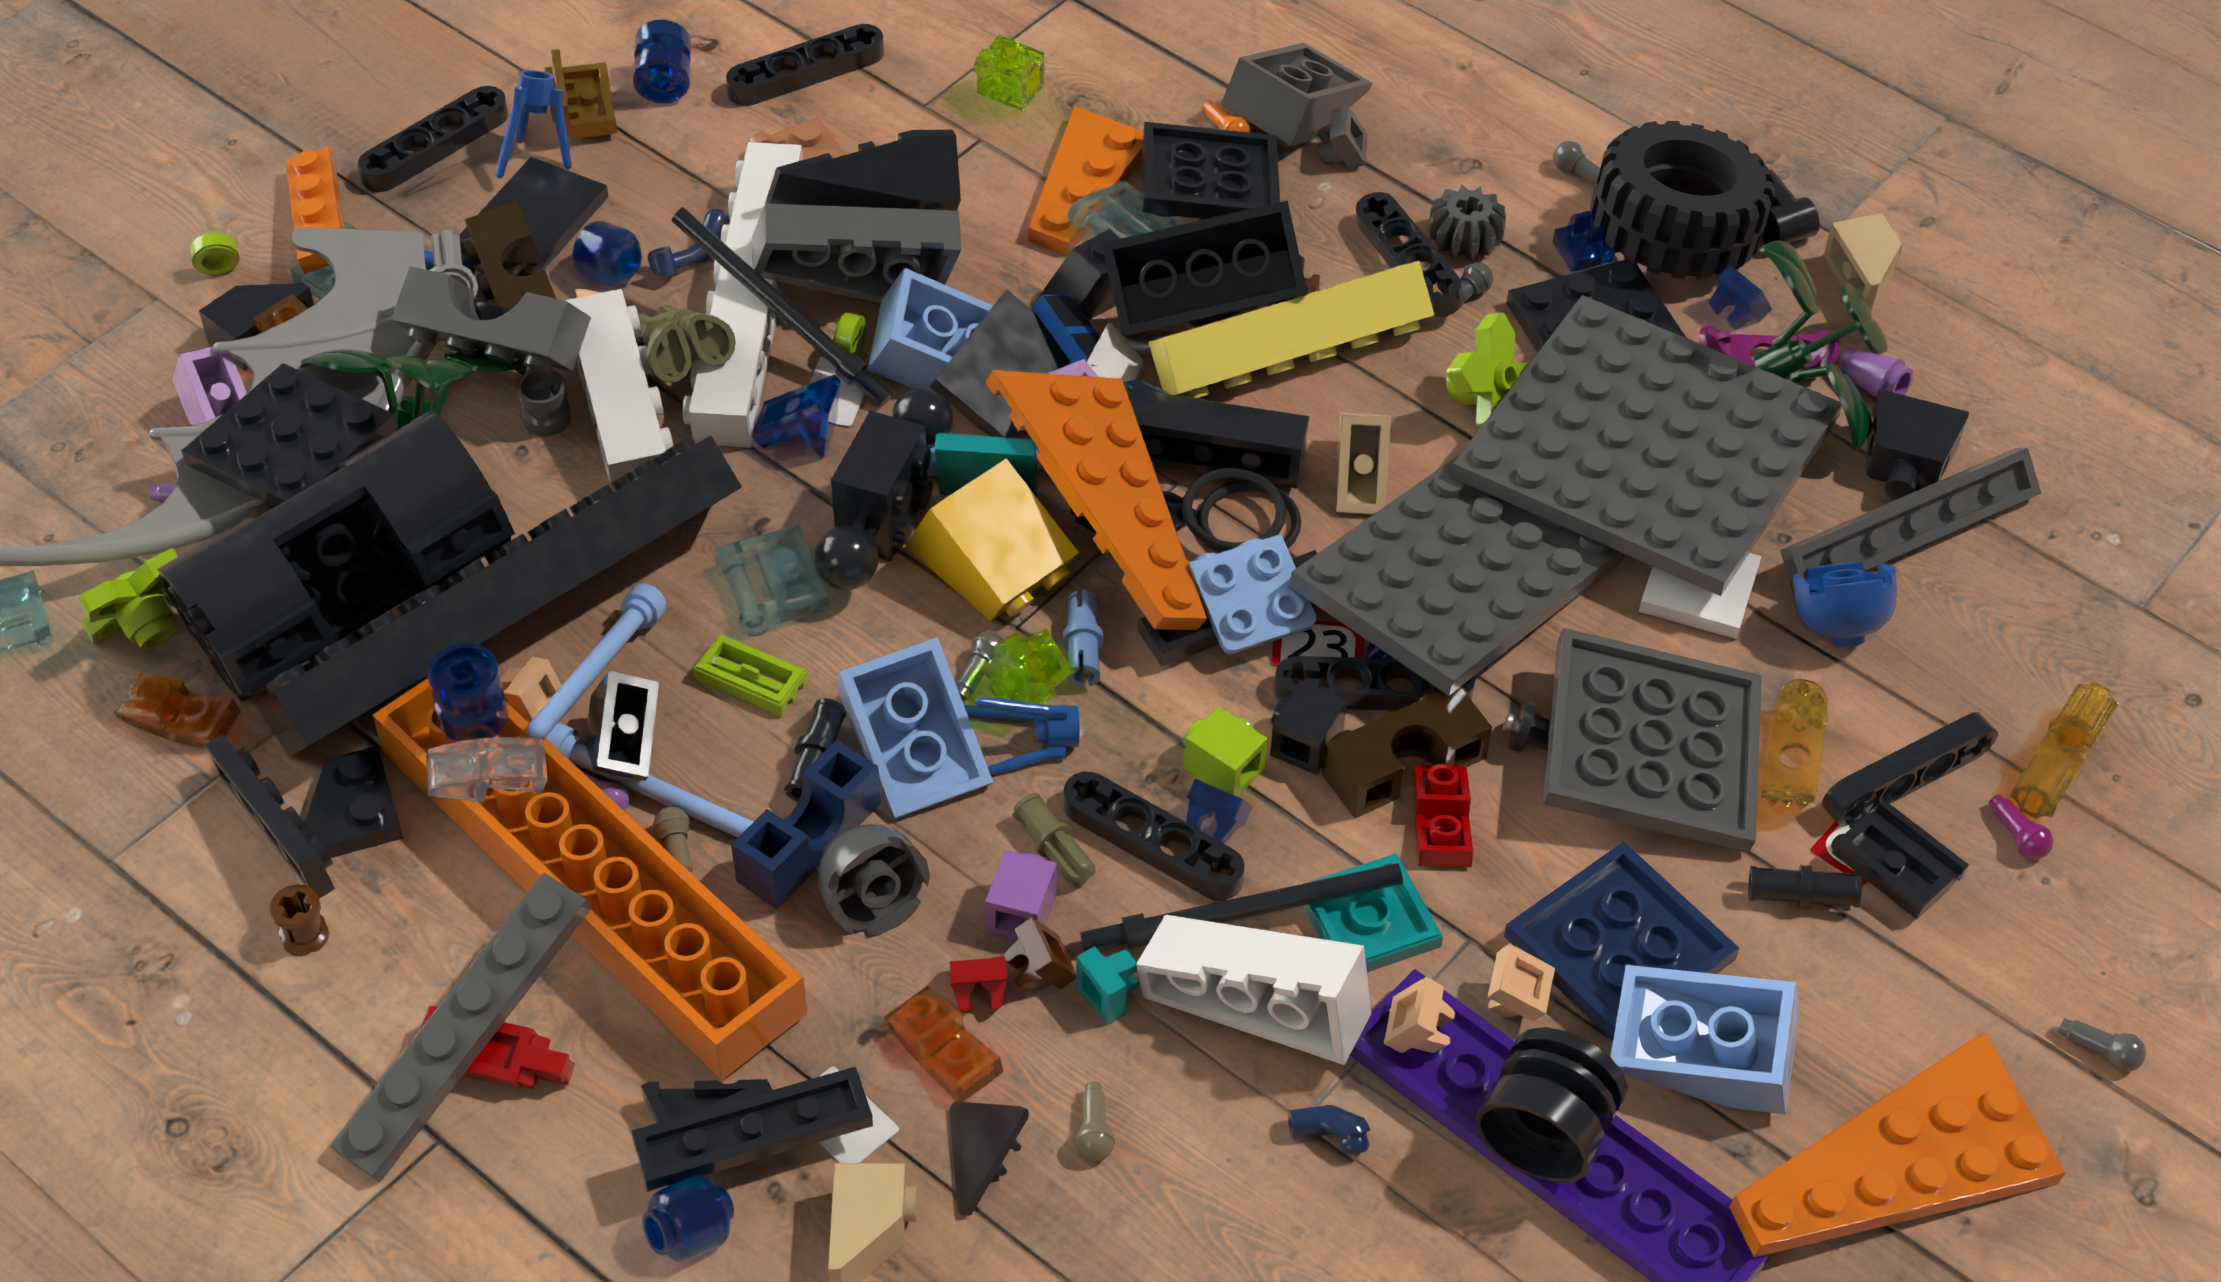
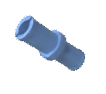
M1082 590V606L1078 607V594L1075 591L1066 599L1068 626L1063 631V646L1068 651L1069 669L1067 670V679L1074 686L1084 687V671L1088 670V684L1093 686L1100 679L1098 651L1103 646V631L1098 626V598L1094 593Z

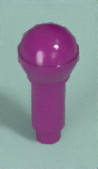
M2001 794L1991 798L1989 805L1992 807L1994 815L2014 835L2018 852L2031 860L2047 856L2052 850L2054 843L2051 831L2045 826L2030 821L2011 800L2005 799Z

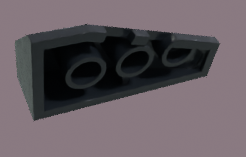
M953 129L909 130L898 133L897 141L875 146L873 141L858 145V152L834 158L831 154L826 153L776 167L765 204L957 211L961 201L956 134Z

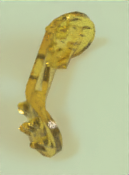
M1795 679L1786 683L1777 694L1765 778L1761 798H1765L1770 806H1774L1780 800L1785 807H1789L1793 802H1796L1800 809H1804L1809 803H1815L1827 725L1828 697L1823 688L1814 681ZM1799 748L1809 754L1810 760L1806 765L1794 768L1783 764L1779 756L1787 749Z

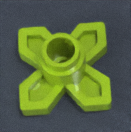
M1504 312L1487 314L1475 329L1477 352L1458 353L1447 368L1446 387L1450 397L1454 401L1461 402L1466 406L1477 405L1476 426L1478 429L1481 428L1530 364L1514 363L1515 331Z
M170 548L146 560L136 571L126 572L114 580H107L79 595L80 606L86 614L82 618V626L93 644L123 629L130 642H137L141 650H149L163 644L177 633L178 627L174 622L176 614L170 606L172 602L159 580L158 575L160 574L157 571L159 567L178 557L174 548Z

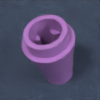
M1848 348L1838 364L1842 374L1849 375L1856 385L1874 398L1877 396L1878 389L1906 395L1913 379V370L1906 366L1903 359L1856 350L1854 348Z

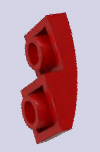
M1445 764L1414 765V812L1418 866L1472 867L1473 843L1469 819L1471 796L1467 766H1449Z

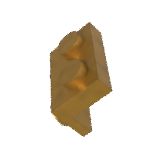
M560 49L551 50L553 66L544 67L545 72L555 76L554 88L564 90L562 106L568 139L597 137L617 133L606 62L562 67ZM550 105L552 123H555L553 108Z

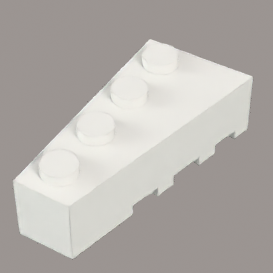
M622 289L565 300L591 317L577 358V365L582 389L586 393L592 424H597L596 435L609 483L614 482L624 476V474L644 462L652 460L673 446L669 428L660 429L657 416L663 414L658 387H648L645 376L652 374L647 364L646 345L638 347L635 334L641 333L637 309L635 305L626 306Z
M1165 915L1136 964L1143 998L1345 1065L1372 1014L1363 945Z

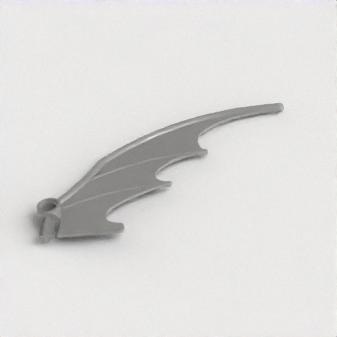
M299 227L292 233V245L297 250L317 254L331 265L336 277L333 289L317 304L294 318L254 337L230 342H216L213 345V350L217 354H228L245 363L253 374V384L250 391L284 363L388 411L389 404L386 391L380 377L372 373L341 372L315 364L301 368V360L318 353L339 349L361 350L385 358L391 356H413L424 360L427 359L440 340H436L434 346L413 341L406 337L408 329L391 320L409 267L412 266L426 270L423 233ZM448 229L443 230L442 234H432L434 267L430 271L450 275L474 290V297H476L478 283L472 271L462 266L459 235L453 234L452 230ZM390 367L388 369L391 372L399 405L412 378ZM222 415L189 427L153 428L149 431V437L152 440H160L171 456L177 473L176 488L163 504L141 519L111 532L39 546H0V566L103 563L160 553L170 548L176 549L207 540L249 516L248 508L263 502L187 466L181 450Z

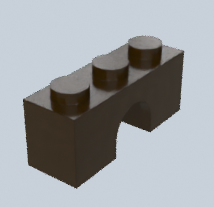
M517 200L464 219L471 238L463 240L472 266L474 267L479 264L483 266L484 272L476 275L486 301L495 299L497 305L513 309L526 292L556 299L545 270L528 276H516L524 268L541 262Z
M1461 687L1450 695L1443 691H1431L1422 696L1417 702L1402 709L1386 711L1373 722L1353 731L1344 730L1336 734L1330 741L1325 743L1322 775L1354 819L1399 799L1404 767L1398 760L1399 758L1414 756L1423 758L1432 765L1445 764L1469 767L1487 758L1492 726Z

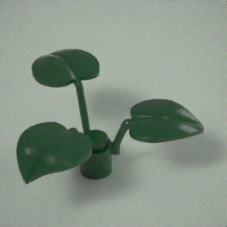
M1783 241L1769 242L1760 247L1758 251L1766 255L1776 265L1804 311L1782 335L1772 339L1773 347L1754 356L1755 366L1786 380L1792 379L1794 383L1808 378L1828 376L1845 412L1852 436V450H1855L1863 445L1872 431L1870 412L1850 376L1842 374L1834 363H1830L1826 367L1807 369L1806 366L1813 363L1812 352L1859 329L1869 350L1875 354H1882L1887 351L1885 336L1878 323L1872 319L1871 310L1864 297L1854 285L1847 283L1841 287V294L1854 321L1807 346L1800 338L1792 341L1790 338L1812 315L1819 311L1815 299L1817 290L1803 259L1795 248Z
M339 349L318 353L301 360V368L315 364L336 371L372 373L380 377L386 391L389 404L388 411L395 414L398 429L428 411H432L440 417L441 408L452 381L468 377L472 374V371L503 372L516 370L522 376L527 371V366L523 363L513 361L512 364L501 363L486 357L484 352L480 350H474L473 355L453 351L445 353L444 359L424 360L413 356H391L385 358L361 350ZM390 367L417 381L415 397H402L401 405H398L391 372L388 369ZM425 387L433 394L437 393L432 408L431 400L424 398Z

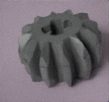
M1461 185L1458 192L1445 189L1442 197L1435 199L1434 205L1431 207L1429 221L1430 239L1437 242L1438 251L1451 250L1454 259L1460 254L1467 255L1472 261L1477 253L1490 256L1492 249L1500 246L1501 240L1504 238L1505 206L1497 202L1496 194L1484 195L1481 186L1474 191L1468 190L1464 185Z

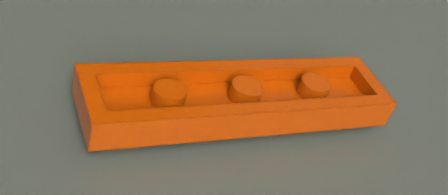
M329 146L316 151L305 150L294 158L286 160L294 230L299 227L345 229L336 162ZM296 249L297 260L304 274L330 266L324 258L317 254Z

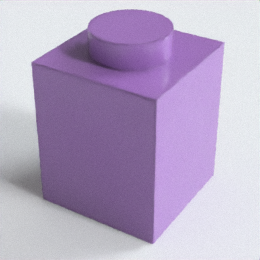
M1004 850L985 900L986 932L1018 940L1015 928L1031 917L1045 925L1057 894V863L1045 860L1043 857L1033 853L1020 854Z

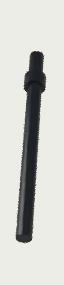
M682 207L674 214L671 221L837 368L835 374L847 385L855 384L879 407H883L890 400L893 393L867 371L868 364L854 352L848 354L687 209Z
M1396 863L1144 918L1143 913L1121 917L1122 923L1080 932L1084 952L1094 946L1098 950L1126 944L1129 950L1147 946L1150 942L1149 939L1153 937L1165 915L1227 923L1402 885L1403 877L1400 865Z

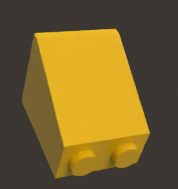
M1004 459L931 507L906 544L916 557L990 622L1005 611L1010 617L1021 612L1034 600L1031 594L1040 587L1044 586L1047 591H1051L1072 574L1068 566L1079 554L1075 546L1007 459Z

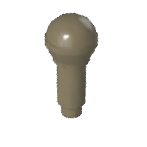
M664 808L654 818L653 831L661 842L665 844L666 850L691 873L693 867L686 842L690 819L680 808Z
M1091 1081L1085 1084V1092L1082 1094L1083 1124H1081L1080 1130L1076 1135L1075 1146L1080 1156L1086 1160L1097 1162L1104 1160L1111 1154L1115 1145V1138L1106 1123L1105 1095L1102 1091V1086L1099 1082Z

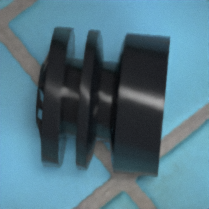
M1548 1027L1528 1029L1516 1038L1511 1048L1510 1056L1505 1059L1502 1065L1499 1079L1492 1084L1477 1112L1475 1126L1481 1140L1492 1153L1513 1169L1535 1179L1552 1183H1575L1587 1175L1601 1147L1604 1131L1610 1128L1615 1113L1619 1110L1625 1098L1628 1086L1623 1071L1613 1059L1590 1041L1568 1031Z

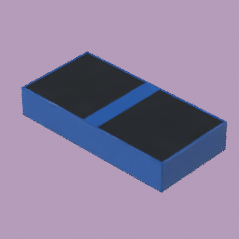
M1070 294L1041 295L1032 305L1035 313L1071 363L1085 359L1087 362L1101 337Z

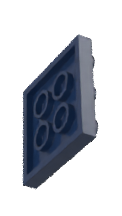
M1624 841L1507 923L1504 937L1512 945L1554 967L1552 983L1612 1041L1614 1039L1626 965L1717 974L1736 960L1739 947Z

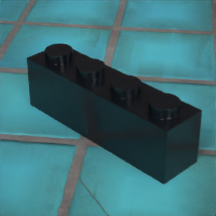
M1125 388L1153 466L1206 474L1224 468L1244 469L1261 475L1273 485L1297 489L1305 457L1310 416ZM1231 478V479H1238V480L1248 481V480H1245V479Z

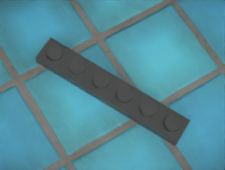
M2014 448L1781 549L1780 552L1793 593V576L1798 573L1805 580L1807 579V569L1833 563L1863 562L1864 571L1877 566L1878 563L1887 562L2041 494L2028 448Z
M543 872L330 1147L380 1183L592 909L589 902Z

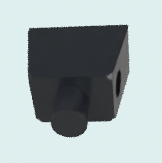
M1878 389L1871 412L1872 431L1867 438L1866 474L1871 479L1886 482L1885 492L1890 498L1895 500L1911 494L1915 490L1918 491L1941 481L1958 448L1969 412Z

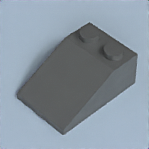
M1300 43L1239 57L1221 105L1232 111L1234 116L1247 120L1250 126H1257L1269 135H1276L1277 145L1292 147L1312 141L1318 136L1319 129L1331 123L1333 109L1346 104L1351 107L1370 90L1372 82L1307 44Z

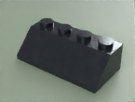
M1288 200L1102 243L1122 336L1308 294Z

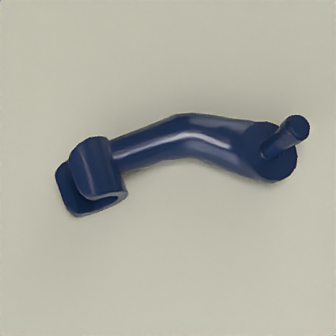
M712 209L705 215L703 224L721 240L722 227L724 224L730 225V219L724 210ZM695 243L688 249L673 254L670 246L649 251L647 257L650 268L656 275L668 277L677 273L678 269L706 261L710 255Z

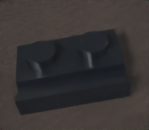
M1884 799L1872 813L1866 814L1840 837L1832 851V854L1855 872L1861 873L1864 879L1915 919L1923 915L1948 892L1953 883L1961 880L1969 866L1967 862Z

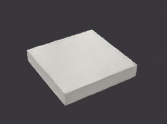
M1749 553L1722 596L1656 567H1652L1639 612L1737 639L1762 556Z

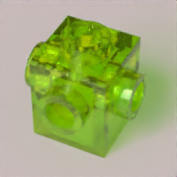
M998 35L987 49H982L976 57L974 72L977 74V93L1023 111L1044 87V52Z
M1047 629L1023 638L1019 632L1009 635L992 648L996 656L981 667L989 679L991 691L997 698L1035 704H1044L1057 694L1055 687L1074 672Z

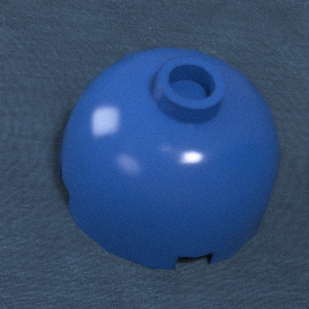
M1863 562L1833 563L1807 569V579L1805 580L1798 573L1793 576L1795 602L1800 618L1806 627L1816 634L1834 638V644L1837 646L1863 644L1865 642V635L1880 630L1891 619L1896 608L1895 567L1888 564L1878 563V572H1864Z

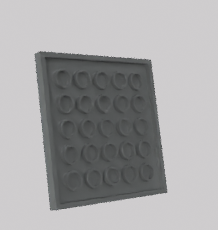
M1582 295L1455 460L1451 477L1722 596L1839 418L1842 405L1841 402L1819 392L1805 388L1773 373L1764 371L1732 356L1718 352Z

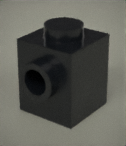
M1300 680L1289 698L1282 696L1274 709L1271 719L1273 729L1270 756L1317 775L1323 765L1325 743L1344 730L1347 699L1335 695L1326 688H1318Z

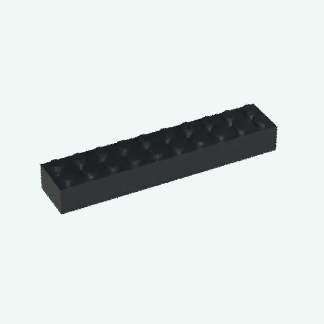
M692 436L687 437L652 460L644 462L610 483L615 492L607 484L569 507L574 516L571 517L567 509L560 511L527 532L531 541L528 542L524 533L485 556L489 564L485 567L481 559H478L442 581L446 589L444 592L441 593L437 585H433L398 607L403 616L396 618L391 610L353 633L358 640L355 644L351 645L347 637H344L308 659L313 666L309 671L305 672L302 665L298 664L265 684L263 687L268 695L255 704L287 755L291 756L742 488L713 437L709 436L697 444Z

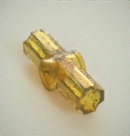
M2095 682L2086 685H2076L2057 718H2054L2049 723L2041 744L2012 789L2010 797L2016 801L2021 812L2035 819L2041 816L2052 817L2073 781L2081 775L2088 756L2118 707V702L2111 696L2110 689Z

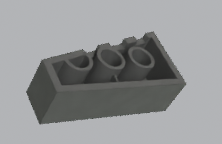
M765 204L752 236V268L764 279L881 303L882 298L904 268L945 285L961 252L959 211Z

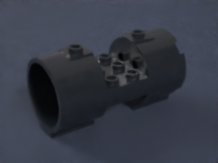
M428 411L340 462L337 472L256 519L250 515L159 567L157 571L160 574L158 577L163 588L192 637L196 638L203 651L211 660L210 664L231 693L242 703L263 691V686L272 681V679L298 664H301L303 667L310 662L308 659L417 593L420 594L435 584H441L442 581L454 573L497 550L500 546L511 541V536L515 532L498 495L490 488L479 467L462 442L437 414Z

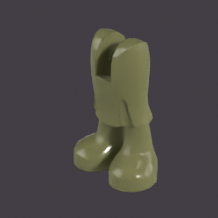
M672 305L659 306V315L651 318L645 313L638 314L641 333L635 334L636 343L639 347L646 345L647 364L651 372L661 380L677 382L687 375L691 367L690 347H692L700 360L712 366L724 364L730 360L734 353L736 344L734 332L729 324L714 315L693 312L689 309L680 310Z

